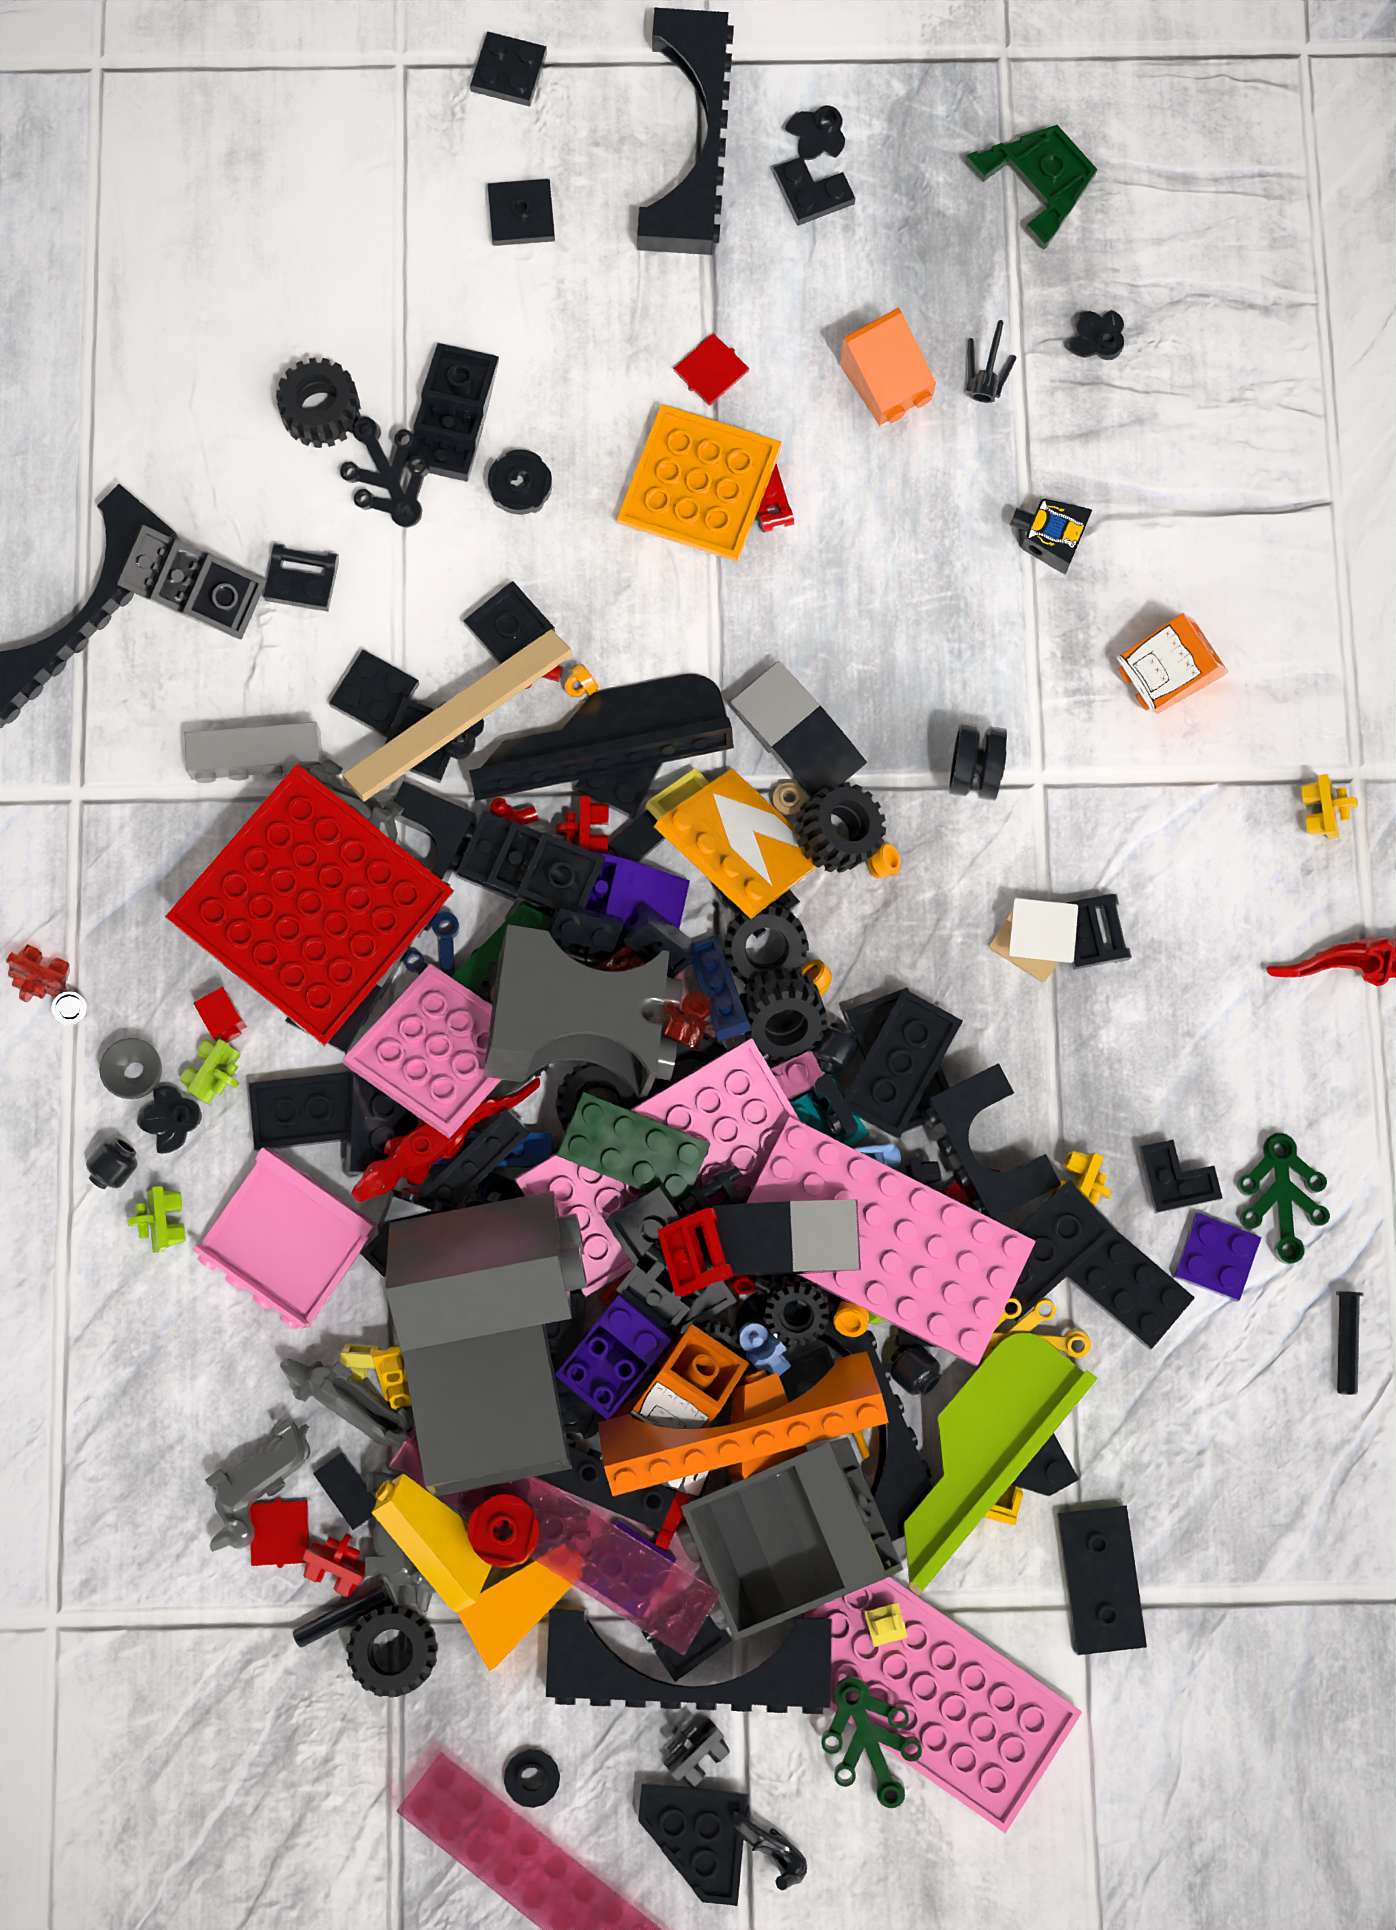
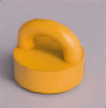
M579 663L571 669L573 674L565 682L567 694L571 697H580L587 693L590 696L599 690L598 684L583 664ZM578 681L581 687L574 689L573 684Z
M883 843L877 849L878 852L867 860L869 873L876 879L897 874L901 866L897 849L890 843Z
M819 959L806 963L801 968L803 977L808 975L812 979L821 996L828 990L831 984V970Z
M841 1301L834 1316L835 1328L845 1336L857 1337L862 1335L868 1327V1311L852 1302Z

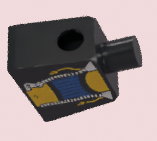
M1041 499L1035 514L1017 507L1010 526L1027 532L1021 547L1024 551L1066 575L1092 510L1054 500Z

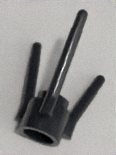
M1003 320L997 322L986 370L979 371L976 376L973 338L968 339V382L966 390L970 392V397L978 402L992 403L995 401V398H1000L1002 387L1017 359L1016 355L1010 357L999 380H997V375L993 372L1001 339Z

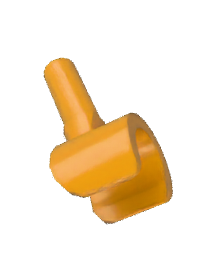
M863 1431L852 1432L862 1459L871 1457L863 1437Z

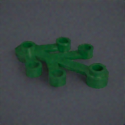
M1275 1133L1269 1136L1263 1144L1264 1158L1250 1174L1239 1179L1237 1188L1245 1196L1253 1195L1259 1190V1182L1273 1168L1275 1182L1252 1208L1242 1212L1240 1222L1246 1229L1257 1228L1261 1225L1263 1216L1277 1201L1280 1240L1276 1243L1274 1252L1276 1258L1281 1263L1290 1265L1300 1261L1305 1252L1302 1241L1296 1238L1294 1234L1292 1201L1307 1214L1308 1222L1315 1227L1325 1225L1330 1219V1213L1326 1207L1317 1205L1290 1181L1289 1168L1304 1179V1186L1311 1193H1319L1324 1190L1327 1185V1179L1324 1174L1315 1172L1297 1156V1145L1292 1137L1284 1133ZM1275 1145H1281L1284 1148L1285 1153L1283 1156L1275 1154ZM1312 1177L1319 1178L1321 1181L1320 1188L1312 1187L1310 1183ZM1245 1179L1253 1182L1254 1189L1252 1191L1244 1188L1243 1182ZM1315 1210L1323 1213L1324 1219L1322 1222H1317L1314 1219L1313 1213ZM1247 1213H1253L1256 1216V1224L1252 1225L1246 1221ZM1284 1245H1289L1293 1249L1291 1257H1286L1283 1254L1282 1249Z
M843 1678L838 1682L834 1690V1699L838 1709L829 1730L822 1734L821 1745L823 1750L829 1754H835L841 1750L843 1745L841 1734L851 1714L857 1728L842 1762L835 1767V1781L843 1787H848L854 1783L856 1779L855 1767L865 1747L879 1782L876 1789L878 1801L884 1807L896 1808L905 1799V1787L898 1777L891 1775L879 1743L900 1751L902 1757L910 1762L916 1761L921 1757L922 1746L915 1737L906 1738L870 1722L866 1710L887 1717L889 1724L896 1729L903 1728L908 1724V1710L902 1704L893 1705L870 1695L867 1684L860 1678ZM855 1691L859 1696L855 1701H849L845 1697L846 1693ZM896 1711H901L905 1715L901 1721H895L891 1716ZM833 1736L839 1742L835 1746H829L825 1740ZM909 1744H914L918 1750L914 1754H908L904 1750L905 1747ZM843 1769H847L852 1775L848 1779H842L838 1773ZM888 1790H895L898 1793L895 1799H887L884 1794Z

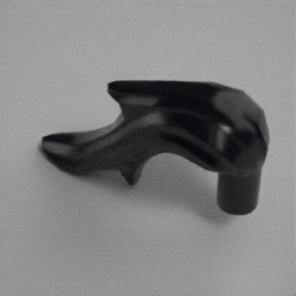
M733 1811L731 1816L733 1825L738 1834L753 1846L752 1851H760L776 1863L781 1874L775 1880L777 1888L783 1891L795 1884L801 1883L807 1873V1861L803 1854L776 1829L771 1828L770 1833L753 1824L741 1813Z

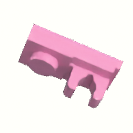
M810 1051L770 1069L787 1099L813 1089L816 1080L823 1076L816 1058Z

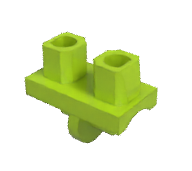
M206 1039L198 1049V1056L205 1060L199 1071L191 1066L186 1068L180 1077V1081L188 1088L186 1091L203 1103L210 1105L215 1095H221L227 1085L235 1089L238 1087L239 1082L233 1079L232 1076L238 1068L235 1063L241 1054L221 1039L217 1042Z
M163 1186L152 1187V1191L147 1192L149 1215H147L146 1203L136 1204L137 1216L128 1218L127 1223L128 1227H138L139 1239L149 1238L148 1226L150 1225L153 1253L164 1252L170 1246L185 1242L186 1236L183 1223L170 1225L166 1223V1213L180 1212L182 1210L181 1192L163 1191Z

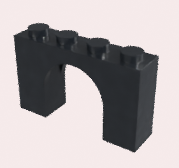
M403 781L393 801L405 809L394 820L426 834L433 840L437 846V860L431 872L450 887L451 884L447 882L452 872L457 873V869L464 856L462 852L467 842H470L476 829V815L467 809ZM434 917L417 936L418 938L421 937L424 930L428 932L431 929Z
M999 1063L920 1102L923 1107L922 1116L926 1124L930 1128H934L939 1138L937 1145L940 1152L945 1158H949L955 1169L953 1170V1177L960 1188L965 1189L970 1199L968 1201L969 1208L993 1220L1061 1185L1046 1154L1038 1156L1009 1172H995L987 1169L974 1157L969 1145V1130L973 1119L983 1109L1014 1094Z

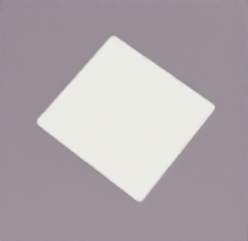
M1015 898L1009 955L1072 963L1074 961L1078 905Z

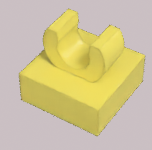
M345 1343L340 1354V1363L346 1367H351L352 1374L350 1377L364 1383L365 1378H367L368 1368L375 1369L372 1350H379L380 1346Z
M898 1602L864 1611L873 1647L908 1638Z

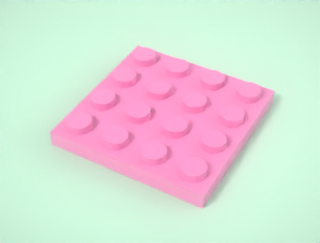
M429 964L343 1058L344 1065L447 1138H450L502 1080L483 1076L492 1005L432 964Z

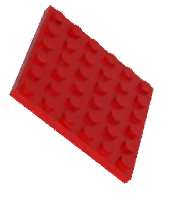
M296 764L167 913L165 919L325 1047L451 897L454 890L300 765Z

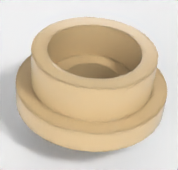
M794 783L781 784L773 794V805L783 815L791 816L801 811L800 807L806 801L803 789ZM788 793L793 794L795 801L787 803L784 801L783 796Z

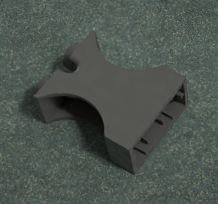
M508 924L498 959L483 1076L524 1083L533 1073L549 1064L567 1060L586 1061L612 1071L630 1087L638 1101L643 1102L646 1100L655 1078L671 1079L676 1058L677 1041L661 1038L662 1023L656 1022L658 1017L676 1019L681 1002L682 979L667 977L669 951L662 950L653 960L632 970L620 972L601 971L587 967L569 957L555 943L549 931Z

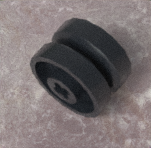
M960 722L952 758L949 794L966 796L971 791L974 777H977L976 793L978 798L995 801L1005 770L1007 729L990 726L984 733L982 746H979L980 730L977 724Z

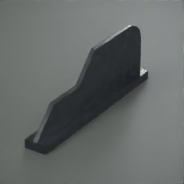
M683 674L595 692L561 730L503 741L481 768L469 770L475 801L733 749L732 726L729 717H727L719 687L711 679L698 674Z

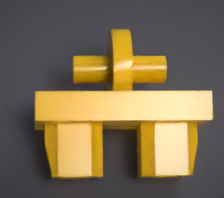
M1328 774L1318 775V781L1301 786L1304 804L1322 803L1323 813L1306 815L1307 832L1309 835L1327 834L1329 839L1339 838L1336 811L1340 812L1341 821L1351 820L1349 810L1358 807V799L1348 797L1346 787L1336 789L1338 799L1334 800L1332 782L1329 780Z
M1076 1151L1068 1152L1063 1163V1169L1076 1174L1074 1183L1095 1205L1099 1197L1109 1199L1112 1191L1104 1187L1107 1175L1098 1172L1104 1156L1095 1152L1090 1154ZM1059 1180L1061 1185L1053 1189L1051 1196L1055 1192H1057L1066 1182L1063 1180Z
M400 1345L389 1347L386 1351L372 1350V1359L385 1402H390L392 1409L410 1406L411 1399L403 1351L401 1352Z

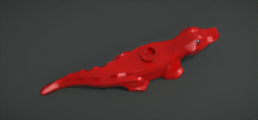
M1370 937L1360 941L1353 940L1345 944L1337 943L1323 952H1317L1314 957L1303 960L1301 963L1287 966H1268L1266 971L1274 977L1296 978L1312 975L1330 968H1348L1359 971L1364 981L1375 986H1381L1388 982L1389 978H1396V937Z
M535 1078L522 1089L512 1094L485 1098L450 1138H447L419 1118L417 1128L406 1136L392 1138L386 1143L384 1153L388 1154L389 1157L371 1163L354 1186L351 1195L357 1202L367 1201L375 1196L386 1194L403 1177L407 1178L409 1185L421 1184L429 1173V1167L441 1158L455 1159L464 1144L468 1130L475 1123L487 1116L503 1112L506 1108L509 1110L521 1103L539 1088L540 1079Z

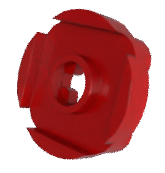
M500 1494L491 1497L490 1500L485 1501L473 1511L468 1523V1539L474 1552L485 1563L494 1567L509 1568L524 1563L534 1552L539 1541L540 1527L535 1512L522 1499L513 1495ZM503 1521L509 1522V1528L513 1530L512 1536H507L505 1541H500V1537L494 1533L495 1527H501Z

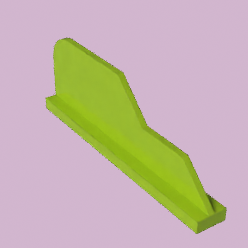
M1017 1333L1002 1340L937 1417L943 1477L903 1524L909 1576L908 1587L918 1596H920L1098 1379L1088 1370L1082 1371L1040 1336L1031 1333Z

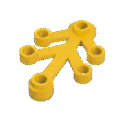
M1010 1296L1008 1302L1017 1304L1016 1310L1011 1313L1003 1310L996 1328L1006 1318L1013 1319L1021 1313V1304L1016 1297ZM1048 1298L1039 1299L1035 1303L1034 1309L1006 1333L993 1332L982 1358L986 1360L993 1351L992 1347H997L1008 1336L1017 1333H1028L1042 1320L1048 1321L1052 1319L1056 1313L1052 1300ZM1043 1304H1049L1051 1311L1043 1315L1039 1313V1307ZM1079 1328L1068 1330L1064 1336L1037 1335L1045 1339L1057 1350L1066 1351L1073 1358L1084 1357L1091 1348L1088 1334ZM1081 1340L1084 1342V1345L1080 1350H1074L1071 1348L1073 1341Z

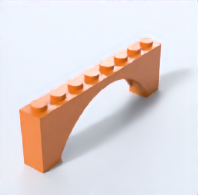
M865 1351L834 1359V1366L803 1395L772 1412L744 1422L706 1429H673L647 1424L632 1418V1414H627L598 1422L604 1469L612 1496L889 1422L878 1381L868 1352Z

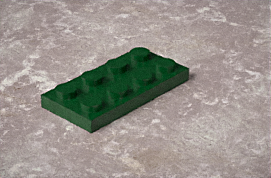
M582 1091L556 1155L645 1192L663 1183L677 1205H679L681 1201L688 1197V1192L692 1190L711 1144Z

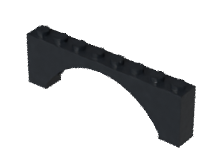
M654 7L652 52L663 54L691 82L703 105L708 129L702 152L694 167L682 182L662 199L650 206L639 207L637 250L712 255L713 243L719 244L720 224H714L715 214L721 215L722 195H716L717 186H723L724 167L718 166L719 157L725 158L726 138H720L721 129H727L728 110L722 109L723 101H729L730 81H724L725 72L731 73L732 53H726L727 44L733 45L734 25H728L729 12Z
M120 484L97 505L105 524V558L98 583L86 605L67 625L51 636L18 649L0 651V728L6 723H12L19 716L21 708L29 700H34L41 694L44 688L43 685L52 676L56 677L64 670L67 660L74 653H80L87 646L89 638L97 630H102L108 625L112 617L111 615L119 607L126 606L132 600L134 593L116 586L114 583L139 525L143 524L172 539L179 540L172 528Z
M789 1278V1282H794V1278ZM822 1289L821 1293L826 1294L828 1299L829 1315L825 1331L822 1335L818 1334L817 1339L830 1346L842 1357L867 1351L882 1393L889 1423L878 1426V1463L870 1491L890 1539L893 1542L905 1536L903 1524L933 1489L929 1480L932 1477L931 1470L927 1462L920 1458L916 1449L918 1445L916 1434L910 1426L907 1427L903 1418V1403L897 1394H893L890 1387V1372L886 1364L880 1362L877 1356L875 1336L867 1329L862 1335L857 1337L841 1334L835 1328L834 1316L839 1304L844 1299ZM760 1291L756 1295L766 1317L765 1311L768 1297L765 1296L766 1292ZM793 1302L786 1304L783 1310L784 1315L793 1323H802L811 1315L809 1308L802 1310L794 1307L795 1303Z
M549 1610L546 1697L555 1698V1704L576 1705L577 1698L590 1699V1706H611V1700H625V1707L645 1708L646 1701L660 1702V1708L681 1709V1702L696 1703V1710H717V1704H731V1711L752 1712V1705L766 1706V1712L788 1713V1706L802 1707V1714H823V1708L831 1707L833 1619L796 1618V1628L771 1657L758 1667L726 1682L705 1686H685L657 1680L638 1671L622 1660L603 1641L588 1620L589 1610Z

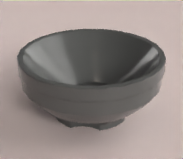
M138 1038L121 1039L113 1043L103 1054L99 1068L100 1078L107 1090L117 1097L131 1100L142 1098L150 1094L159 1084L162 1076L160 1056L154 1047L144 1040ZM132 1063H140L144 1067L143 1077L135 1082L127 1080L125 1076L126 1068Z

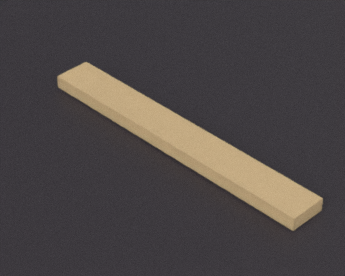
M552 629L342 774L344 782L363 802L570 658L572 656V649Z

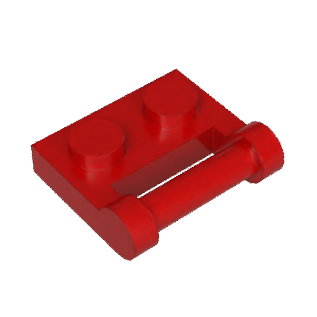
M714 1208L700 1210L657 1230L675 1296H686L715 1282L723 1281L733 1276L731 1265L726 1263L715 1225L717 1216ZM699 1226L702 1227L713 1268L710 1270L706 1268L695 1230Z

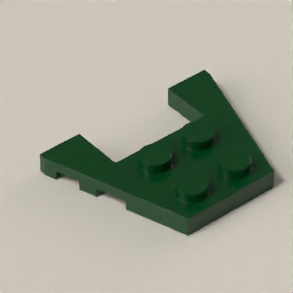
M1058 124L1021 136L1020 140L1005 145L1003 143L994 145L990 150L981 153L977 151L967 155L965 161L983 182L1009 164L1045 204L1047 209L1028 222L1025 229L1043 250L1052 241L1097 173V168Z
M521 904L452 976V979L478 994L493 963L498 965L499 953L508 924L548 931L552 917ZM571 943L569 949L581 952V945Z

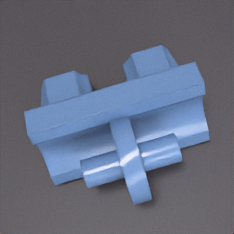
M748 1322L741 1327L738 1333V1342L746 1353V1357L759 1371L767 1369L769 1373H778V1376H780L790 1368L791 1365L782 1355L787 1350L786 1347L777 1340L774 1334H771L767 1327L758 1322Z

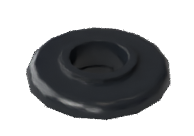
M529 1749L519 1752L510 1760L505 1769L504 1784L506 1792L514 1802L523 1807L535 1808L545 1805L555 1796L559 1788L560 1773L558 1766L550 1755L541 1750ZM527 1768H536L542 1774V1783L537 1789H528L522 1784L521 1777Z

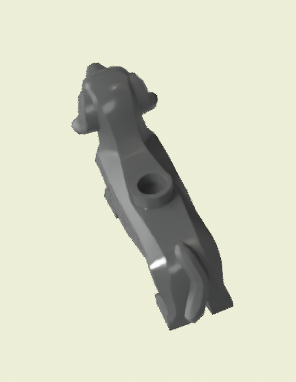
M330 759L324 760L321 766L315 764L311 768L307 767L305 769L392 841H396L398 832L394 818L401 815L405 808L392 800H388L385 807L382 808L380 803L373 797L363 802L352 789L344 787L336 779L335 775L341 774L343 768Z
M285 1359L280 1363L281 1369L289 1380V1387L297 1400L306 1402L310 1396H313L328 1409L361 1430L377 1444L401 1447L405 1440L412 1439L416 1435V1432L411 1430L415 1424L411 1413L404 1408H400L397 1412L386 1407L365 1385L350 1377L352 1371L339 1361L333 1367L330 1365L323 1366L321 1361H316L309 1367L292 1359Z
M286 1419L272 1430L277 1437L280 1436L282 1439L275 1444L272 1450L243 1461L233 1469L230 1476L227 1472L224 1473L222 1469H219L205 1479L206 1483L217 1491L215 1508L225 1523L224 1528L210 1542L209 1546L212 1552L227 1546L243 1549L251 1544L255 1536V1528L250 1517L252 1504L265 1493L268 1497H271L280 1492L286 1486L284 1480L298 1470L309 1458L311 1451L305 1438L309 1429L307 1424L302 1425L298 1429L294 1422Z
M387 1461L383 1462L381 1465L382 1472H367L366 1492H377L385 1481H393L402 1474L408 1477L409 1475L403 1471L391 1470ZM377 1520L373 1537V1545L377 1555L365 1557V1576H378L382 1573L391 1583L413 1585L417 1606L421 1611L427 1612L432 1594L436 1590Z

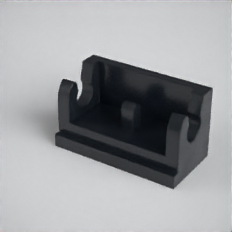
M644 902L638 907L637 914L639 918L634 924L629 919L625 922L626 938L624 943L648 962L657 957L662 950L669 951L667 977L675 978L695 960L691 939Z

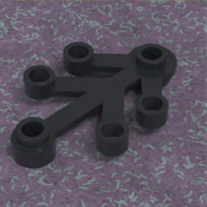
M369 417L358 419L353 426V435L359 442L366 445L379 473L361 469L353 462H346L341 466L340 475L349 483L361 482L387 489L393 501L375 497L369 490L360 489L354 495L355 505L362 510L374 509L389 513L392 520L400 527L409 528L416 525L421 520L423 512L422 505L417 499L424 477L430 471L429 463L420 456L413 457L408 463V470L412 475L406 492H404L400 484L410 450L416 445L415 435L407 429H401L395 434L394 442L397 445L392 465H390L378 441L381 436L379 424ZM368 425V431L365 434H361L362 427ZM406 435H409L408 443L402 445V438ZM423 462L422 470L415 472V466ZM355 468L354 475L347 477L348 470ZM364 495H368V502L361 504V498ZM405 506H409V513L402 516V509Z

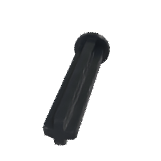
M1336 1291V1295L1339 1296L1337 1391L1342 1395H1355L1358 1393L1360 1297H1363L1364 1293Z
M382 1579L380 1580V1586L295 1629L292 1633L296 1644L302 1648L388 1603L391 1606L396 1605L390 1587Z

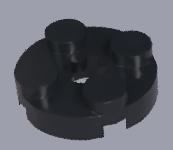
M521 449L509 451L506 453V456L502 457L498 462L496 460L490 467L488 473L489 493L495 506L508 513L524 515L539 512L543 508L544 503L549 499L552 491L551 471L542 461V458L534 452ZM518 476H524L525 482H528V485L518 489L511 482L512 480L516 481Z

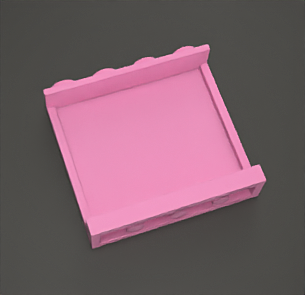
M262 1147L255 1157L258 1162L200 1245H194L192 1250L199 1254L197 1260L211 1270H215L217 1267L227 1274L225 1280L239 1290L245 1287L254 1294L252 1299L257 1304L268 1310L273 1307L282 1314L280 1319L293 1329L298 1327L303 1329L311 1326L360 1255V1252L378 1229V1224L272 1148Z

